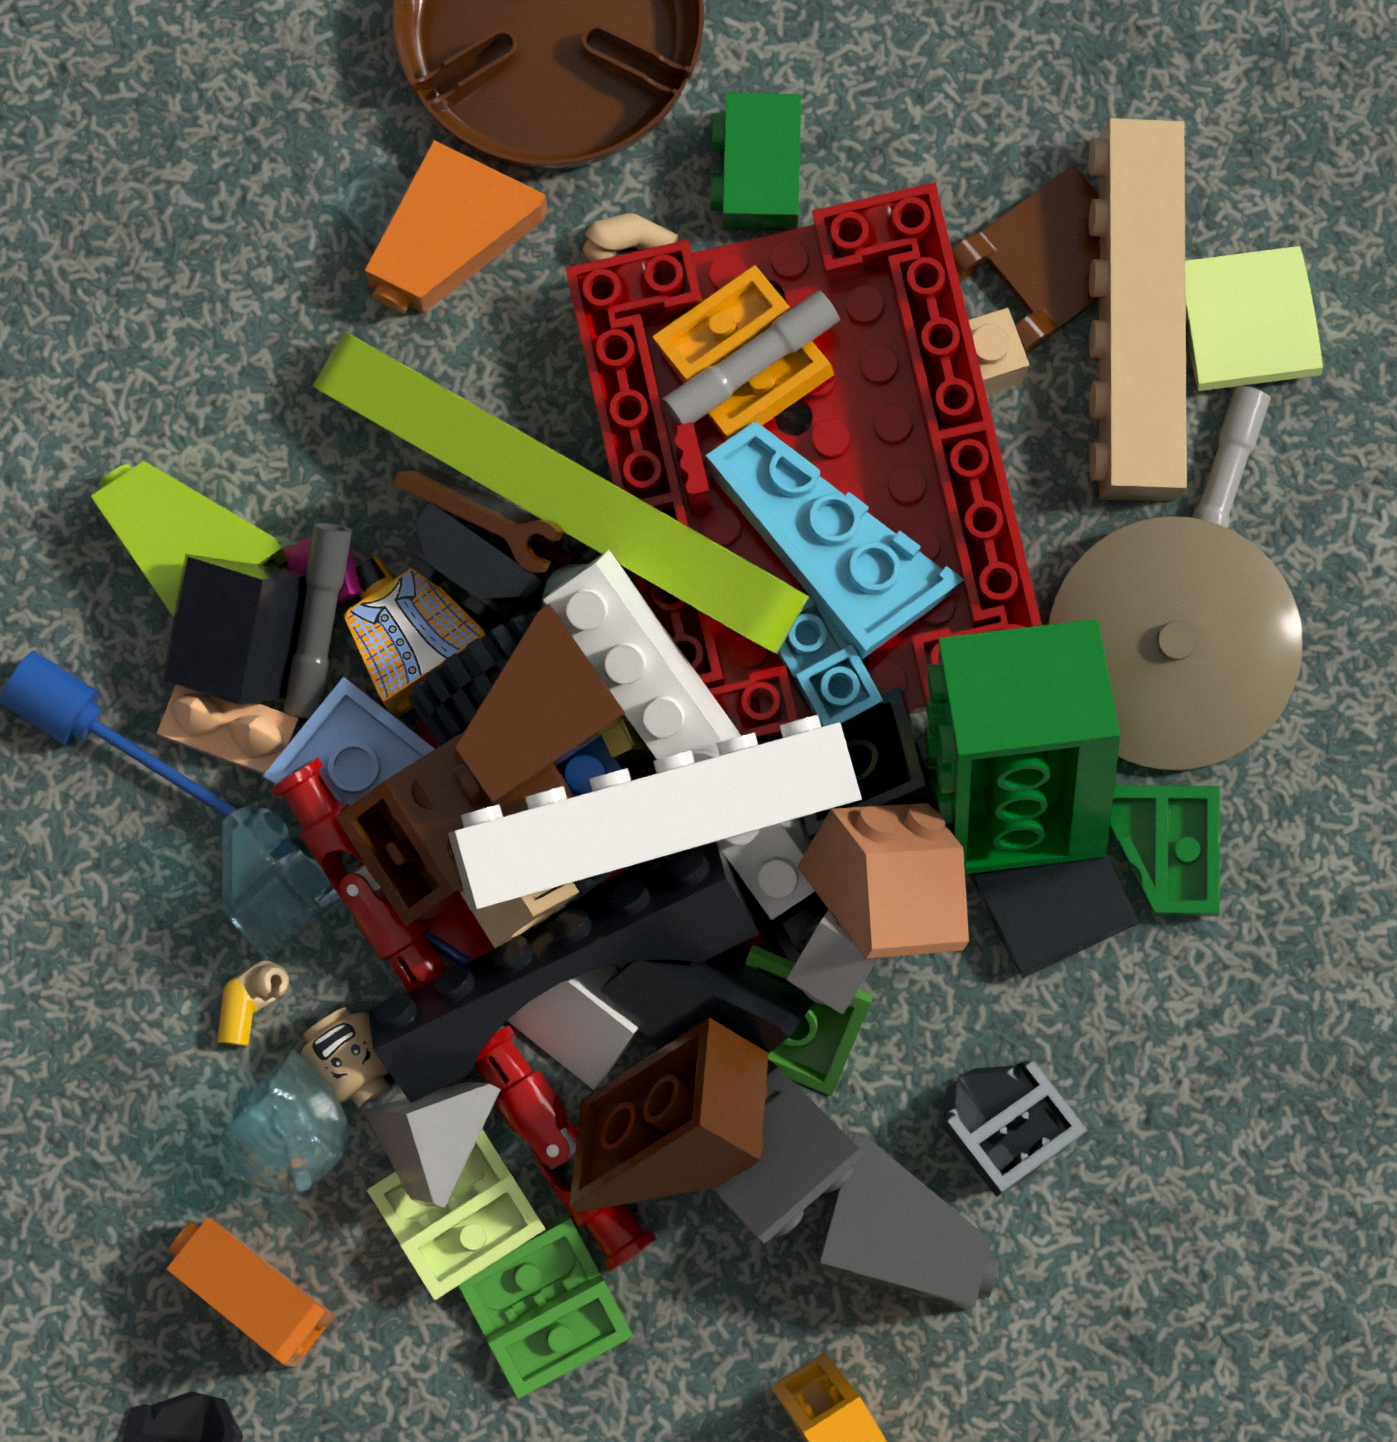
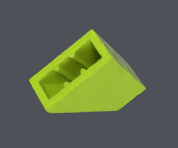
M142 461L133 468L130 464H125L112 470L99 482L100 490L91 495L97 508L173 618L185 554L278 567L287 561L283 549L275 537L145 461Z

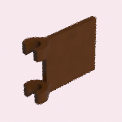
M1074 165L983 231L966 238L952 248L959 282H962L985 263H988L1029 312V316L1015 325L1026 356L1100 299V297H1091L1089 293L1092 259H1100V237L1090 236L1089 209L1091 200L1099 199V195Z
M426 469L397 473L392 485L503 537L510 546L517 563L527 571L534 573L545 572L550 562L564 567L568 564H575L577 560V555L566 552L561 547L559 540L564 530L557 523L550 520H542L440 470ZM534 538L538 540L541 550L548 560L538 557L533 552L532 541Z

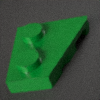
M1115 785L1110 827L1154 915L1219 917L1220 786Z

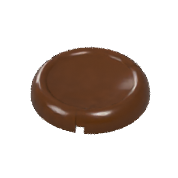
M393 0V31L399 61L410 87L414 93H417L429 115L448 134L473 151L502 163L531 169H565L596 163L622 152L647 136L673 109L687 81L690 80L699 56L704 28L703 0Z

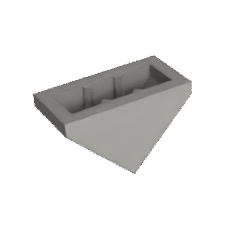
M464 1082L439 1089L412 1103L405 1098L364 1110L373 1131L411 1200L424 1206L445 1208L501 1089L489 1083Z

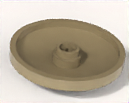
M1158 517L1135 522L1108 534L1087 550L1073 565L1054 598L1047 625L1098 619L1120 731L1118 759L1142 768L1158 771H1189L1221 763L1241 753L1260 739L1277 721L1288 704L1299 676L1303 643L1301 622L1292 592L1275 564L1251 541L1237 532L1206 520L1191 517Z

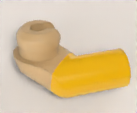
M261 961L253 964L227 982L222 995L217 1043L249 1046L253 1014L283 996L288 989L289 976L281 965L270 961Z

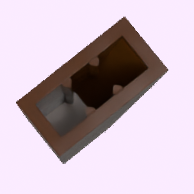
M550 604L538 611L455 747L454 756L460 764L451 771L473 803L483 797L489 807L501 804L623 720L625 715L622 707Z

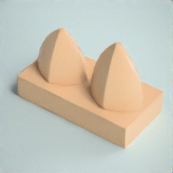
M176 684L156 734L163 739L264 775L295 737L300 720L297 717L259 703L238 705Z

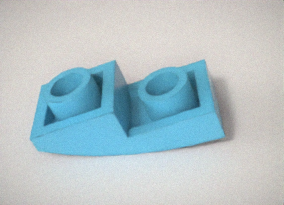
M809 597L781 646L778 655L783 664L786 665L787 671L814 715H818L821 726L824 727L839 722L842 724L882 703L883 699L854 646L847 643L846 639L819 606Z

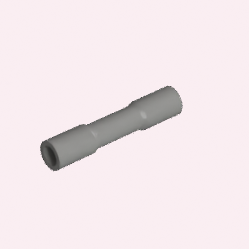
M817 290L774 320L771 326L717 365L705 368L666 395L662 400L679 425L690 422L695 423L728 400L736 389L787 354L797 352L840 322V317L821 290Z
M1236 386L1234 388L1218 437L1219 447L1200 504L1194 510L1192 518L1213 522L1226 528L1229 527L1230 511L1248 456L1255 448L1271 400L1268 394L1247 386Z

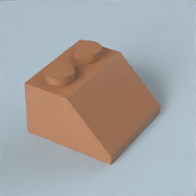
M929 803L830 809L797 868L866 959L964 950L969 942L963 847L947 828L941 814L933 809Z

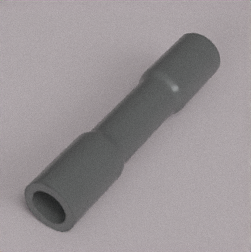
M315 523L313 527L305 576L307 584L297 649L291 661L284 704V712L293 716L310 718L324 701L330 667L328 653L338 593L344 582L352 530L344 526Z

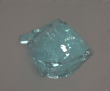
M290 1048L245 1099L247 1108L218 1135L234 1168L242 1179L256 1190L267 1193L269 1203L275 1206L284 1203L286 1195L309 1190L311 1186L321 1181L337 1165L346 1150L349 1139V1127L340 1099L334 1094L316 1069L293 1048Z

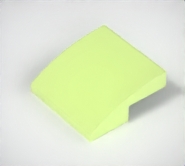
M1300 246L1185 261L1186 322L1188 326L1186 338L1198 391L1322 375L1323 364L1315 311Z
M483 1129L477 1138L445 1208L424 1206L411 1200L396 1171L367 1189L370 1197L434 1300L439 1299L546 1230Z

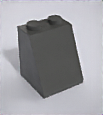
M855 1134L852 1141L865 1156L853 1166L854 1171L851 1177L836 1191L816 1269L962 1310L975 1307L977 1299L985 1300V1297L989 1298L999 1266V1259L988 1257L992 1241L871 1139Z

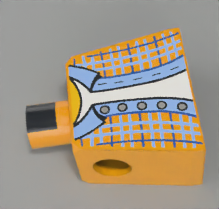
M376 557L368 559L356 567L362 594H359L362 601L348 609L343 616L386 710L395 718H399L413 708L408 699L409 694L414 692L412 689L418 683L426 680L425 676L429 672L445 664L444 660L452 654L460 653L467 648V644L478 637L479 639L485 637L486 634L440 586H436L412 568L393 579L380 558Z

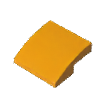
M754 265L652 336V338L684 384L705 368L717 365L771 326L774 320L791 308L757 266ZM811 341L797 352L785 355L736 389L728 400L706 415L727 441L754 421L761 426L834 376L830 362Z

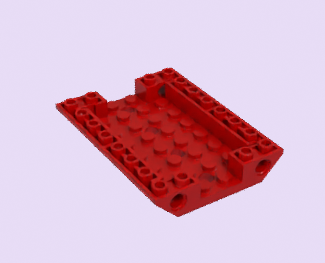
M936 182L813 210L814 225L691 253L689 240L687 239L566 267L565 270L613 484L809 597L810 595L705 467L711 507L699 510L689 508L686 488L682 482L680 463L677 461L674 442L676 436L675 426L679 424L670 414L662 398L683 383L655 344L652 336L754 265L757 266L774 288L782 292L785 302L790 308H793L817 290H821L832 303L840 317V322L812 341L830 362L834 376L792 404L801 405L809 410L813 417L811 426L800 435H787L776 425L778 415L762 426L820 470V477L844 495L850 492L869 507L867 512L894 533L897 534L900 530L920 545L919 552L942 569L946 566L964 579L958 591L868 655L869 663L866 670L880 695L900 687L905 694L910 714L926 711V697H930L927 665L938 664L939 638L1042 625ZM707 415L693 423L702 462H704L705 456L726 442ZM633 572L637 590L741 736L755 732L758 745L783 738L780 725L815 716L778 654L751 641Z

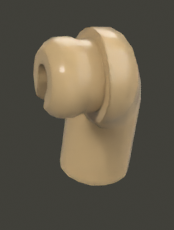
M626 213L595 221L586 231L588 240L583 246V253L592 262L614 257L617 250L633 247L640 251L678 241L679 235L637 214Z

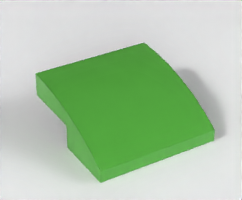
M568 1213L545 1225V1231L458 1286L518 1399L634 1337Z

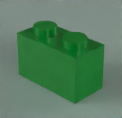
M726 92L725 113H713L712 151H724V173H711L710 211H723L722 230L788 231L797 229L799 216L801 94Z

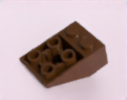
M464 732L391 776L336 816V819L405 927L436 917L463 898L460 892L464 888L448 833L464 828L460 815L489 807L483 797L473 803L451 771L460 764L455 758L454 752ZM555 766L502 802L500 808L503 817L526 811L528 806L525 797L564 786L567 799L575 796Z

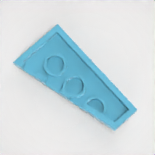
M756 421L705 456L703 462L705 469L846 641L854 646L861 659L865 658L961 588L964 582L962 577L946 566L942 569L919 552L920 545L900 530L896 534L867 512L869 507L850 492L844 495L820 477V470Z

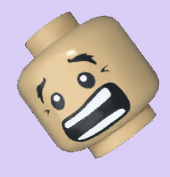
M346 1007L341 1008L317 1022L303 1034L307 1044L300 1053L301 1064L328 1103L338 1104L352 1099L356 1107L360 1108L390 1088V1085L384 1078L389 1071L373 1050L369 1014L364 1012L350 1014Z

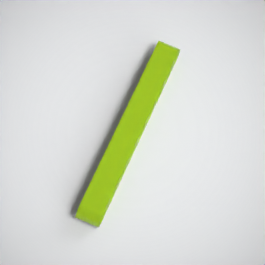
M342 331L312 385L319 391L542 520L545 519L557 523L566 534L599 553L604 554L610 550L618 563L776 654H778L809 599L808 595L345 331Z

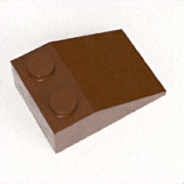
M708 1018L582 1099L569 1207L582 1212L716 1188L742 1171L750 1169L761 1160L764 1145L762 1134L765 1099L768 1092L766 1082L769 1053L713 1019Z

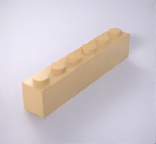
M1110 118L1098 139L1093 138L1091 140L1088 159L1090 176H1098L1099 199L1091 200L1090 236L1100 237V259H1092L1089 270L1090 296L1100 297L1099 320H1092L1089 332L1090 357L1099 358V381L1092 382L1089 395L1091 419H1099V443L1093 442L1090 450L1091 480L1099 481V500L1175 501L1187 488L1184 121Z

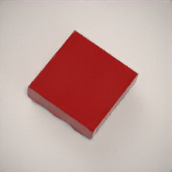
M690 422L675 426L676 436L674 442L677 461L680 463L682 482L686 488L687 504L692 510L711 507L709 487L694 424Z

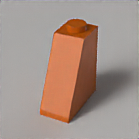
M434 140L365 269L368 286L375 289L372 294L373 298L384 306L400 313H405L409 306L425 313L539 225L547 213L546 195Z
M209 1217L200 1226L194 1221L188 1223L168 1249V1252L175 1258L167 1267V1270L285 1366L296 1368L336 1316L223 1226Z

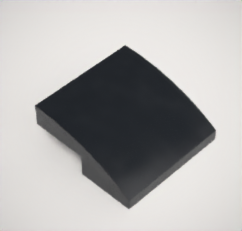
M1107 856L969 874L992 916L994 927L1022 979L1138 924L1131 904Z

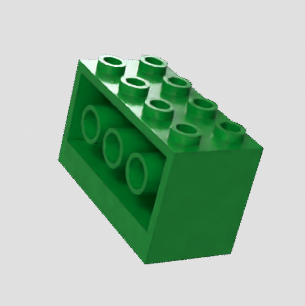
M1098 619L939 638L938 664L927 665L930 697H926L929 728H925L928 758H924V768L931 790L929 797L935 796L936 811L941 814L945 820V825L963 847L965 874L1106 857L1120 731Z

